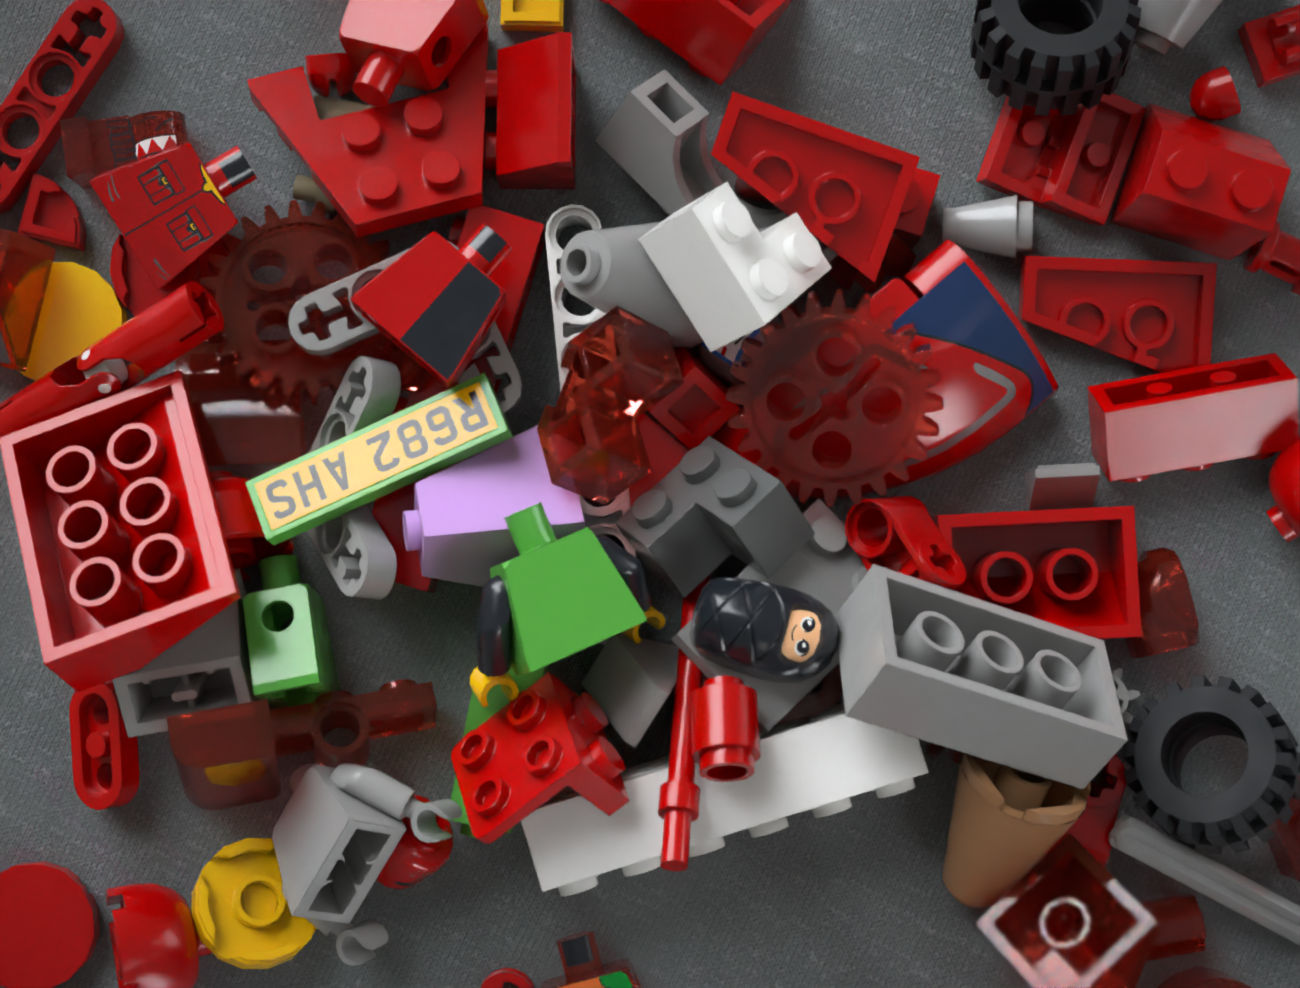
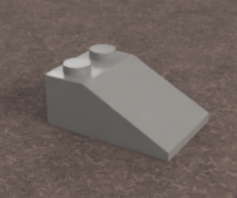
M818 499L803 513L816 533L769 578H766L749 565L735 578L769 582L797 589L822 602L832 611L835 617L868 571L857 553L850 547L845 534V525ZM692 619L671 639L708 679L716 676H735L742 679L744 685L750 686L757 691L759 729L762 736L775 726L840 662L837 647L831 663L816 676L800 683H776L735 672L700 655L691 644L690 629Z

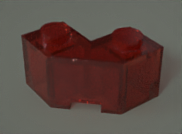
M619 306L613 308L569 341L560 365L569 370L556 406H545L537 428L551 483L603 505L652 472L636 418L684 384L669 333Z

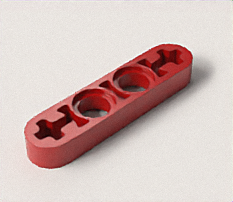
M76 0L64 10L0 106V150L12 160L20 162L16 170L6 163H3L0 168V185L2 186L0 189V214L9 211L18 202L30 184L33 173L36 174L120 49L124 39V26L120 17L102 0ZM100 18V24L106 29L105 34L100 39L90 35L85 40L86 35L79 28L81 23L85 19L95 23ZM67 43L76 52L79 49L89 59L84 67L70 53L62 51ZM56 65L71 67L74 74V82L71 89L66 94L58 97L46 95L42 88V79L45 73ZM21 117L36 119L39 125L37 140L25 149L13 148L8 141L10 125Z

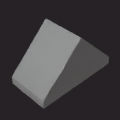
M619 633L608 639L581 684L588 694L601 706L607 719L621 738L628 744L636 747L676 682L679 647L641 638V643L636 644L624 634Z

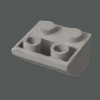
M240 568L234 569L241 598L141 669L112 679L128 738L256 716L262 700L256 697L253 692L243 608V596L246 595Z

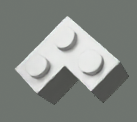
M728 182L677 210L638 239L710 352L766 325L832 268L823 255L817 239L808 231L797 212L759 233L752 222L748 210L740 203Z

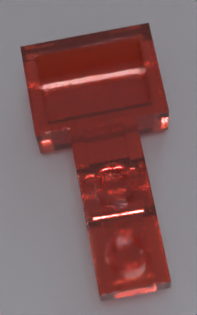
M400 679L382 685L376 692L353 695L349 691H333L320 695L315 699L314 703L270 711L268 699L169 716L166 719L173 756L186 797L194 805L202 809L219 810L276 798L281 792L277 760L280 756L311 751L317 765L336 768L343 763H354L364 766L370 755V740L436 728L437 704L432 681L416 684L414 680ZM337 728L350 729L358 736L353 743L344 747H335L324 741L327 733Z

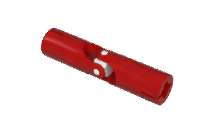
M189 281L90 345L81 355L69 359L0 404V437L117 394L139 384L222 331L225 323L219 305L208 290H204V287L198 282ZM122 359L130 361L132 364L126 367Z

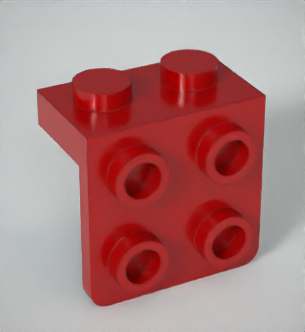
M548 672L528 689L520 692L515 700H512L479 727L467 733L454 746L451 752V760L471 831L475 838L484 844L494 842L567 785L608 816L630 801L620 774L625 770L624 762L620 754L607 739L603 728L608 724L607 716L591 695L583 692L578 696Z

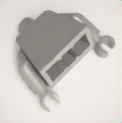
M343 763L336 768L318 764H307L295 770L291 775L289 784L293 795L273 828L272 841L282 877V893L288 903L292 916L306 918L325 936L332 932L338 937L336 949L340 959L347 965H361L376 957L373 950L388 942V933L384 926L374 919H367L356 925H353L351 920L405 833L406 827L402 819L405 816L410 818L414 835L420 841L431 843L452 838L450 833L438 827L435 818L436 814L444 819L452 820L462 817L463 813L460 806L450 799L423 803L415 799L416 790L370 767L354 763Z

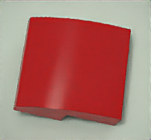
M1112 93L1110 96L1102 94L1100 104L1090 109H1087L1082 104H1078L1076 114L1062 116L1059 109H1050L1048 116L1034 115L1036 108L1024 105L1021 111L1009 106L1010 97L1006 96L976 182L1009 196L1018 195L1019 200L1033 201V205L1097 226L1105 225L1146 108Z

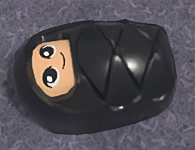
M733 577L715 578L702 588L693 612L690 629L691 644L704 658L735 672L776 683H800L816 676L831 663L838 647L839 627L832 611L811 595L778 584Z

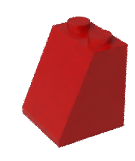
M1149 103L1146 106L1110 223L1230 261L1273 232L1291 169L1267 139Z

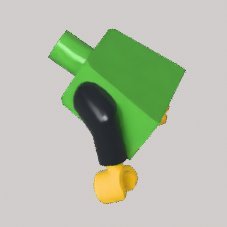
M541 502L505 517L504 520L520 556L490 568L491 579L482 589L476 628L477 667L470 676L469 684L483 707H488L487 694L489 690L498 684H501V689L508 701H512L518 697L519 690L508 672L511 666L515 675L531 673L619 633H623L633 642L639 644L642 642V639L639 637L638 630L643 622H648L657 630L663 628L666 623L665 617L651 606L652 597L641 561L607 536L595 535L588 527L557 539Z

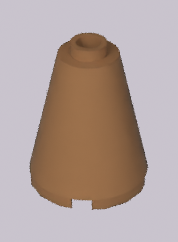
M962 752L942 870L943 882L953 897L969 907L986 908L1000 903L1084 813L1087 797L1091 792V782L1084 789H1080Z

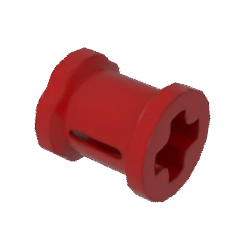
M1276 221L1273 232L1248 249L1243 269L1250 273H1255L1258 270L1266 272L1291 284L1292 292L1300 295V239L1280 230V222Z

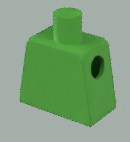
M276 555L260 560L258 563L263 591L243 596L254 695L279 712L341 700V691L322 597L308 583H301L296 555ZM293 618L292 623L286 629L282 630L284 624L289 619Z

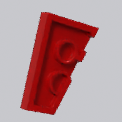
M736 92L731 94L711 152L712 157L785 214L791 216L797 212L813 236L875 283L919 162V156Z
M1022 256L1018 319L1159 373L1211 364L1217 263Z

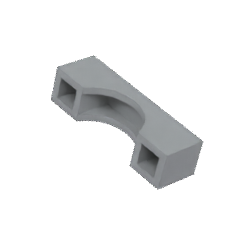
M665 69L630 91L595 140L614 159L616 164L626 171L668 215L673 214L724 184L711 163L707 149L706 131L710 113ZM737 197L740 203L748 210L752 222L759 233L789 217L781 210L758 208ZM817 239L823 255L831 265L839 255ZM808 289L804 291L799 297H797L792 303H790L785 309H783L778 315H776V317L782 314L795 301H797L802 295H804L808 291Z

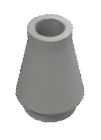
M1018 195L961 207L943 208V242L951 240L960 247L1016 258V252H1032L1033 201H1018Z

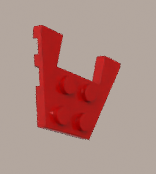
M487 23L444 79L446 89L388 103L384 107H372L320 120L303 66L247 80L252 102L260 112H265L275 125L279 137L290 151L294 150L310 170L313 181L358 238L478 207L483 204L486 116L485 80L489 55V29Z

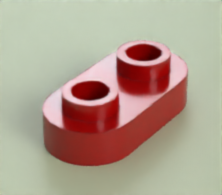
M110 680L80 692L75 691L69 707L74 787L80 800L86 806L95 810L126 805L135 796L140 781L137 736L128 738L114 684Z

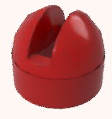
M346 53L305 56L309 85L315 93L329 97L331 81H336V88L340 98L352 90L357 72L354 70Z
M1225 66L1205 72L1194 82L1189 94L1190 107L1200 118L1208 121H1218L1241 113L1240 101L1234 82Z

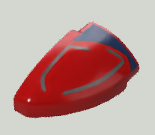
M945 240L901 279H893L766 388L712 438L780 480L793 499L825 500L863 496L908 486L937 475L977 455L1015 428L1056 393L1059 386L1037 346L1003 297L973 260L956 243L951 240Z

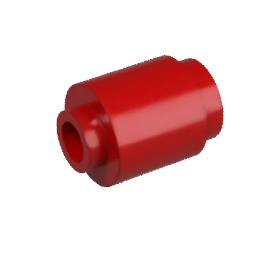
M735 676L709 678L704 682L703 687L693 691L690 696L692 758L699 764L700 776L704 779L715 782H735L747 779L755 773L754 762L761 757L758 693L752 687L744 685V681Z

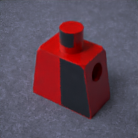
M481 224L459 250L434 231L360 288L350 300L358 314L448 390L458 383L506 303V292L489 276L512 249L495 231L485 224Z

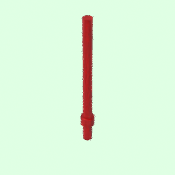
M710 575L685 598L683 597L680 630L692 619L700 592L710 581ZM678 648L667 782L660 786L658 815L664 819L660 866L669 871H684L688 868L691 822L699 817L701 793L700 788L694 784L696 762L692 758L690 696L693 691L702 687L703 673L680 648Z

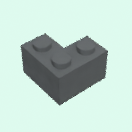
M710 436L697 447L688 451L675 468L650 491L638 497L633 506L615 522L650 572L684 598L731 554L766 578H769L816 534L780 480Z

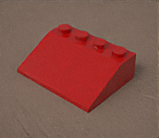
M181 370L0 437V449L43 662L45 666L75 691L80 692L141 669L241 598L186 379Z

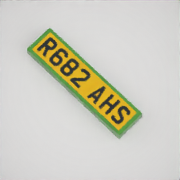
M483 373L248 480L245 484L265 538L275 546L512 438L513 434L491 381Z

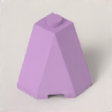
M561 419L547 420L415 483L414 510L403 511V535L406 551L418 550L423 577L484 587L491 579L490 568L520 556L504 518L540 502L557 539L584 529V516Z

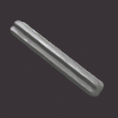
M1126 814L1116 819L1114 828L1110 831L1108 837L1112 847L1300 946L1299 905L1136 818Z

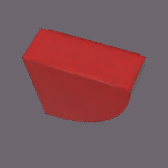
M33 173L18 234L24 238L84 252L86 227L78 205L59 185L44 176Z

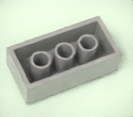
M875 564L871 566L835 615V620L839 627L838 652L845 715L847 717L1080 789H1084L1128 741L1103 640Z

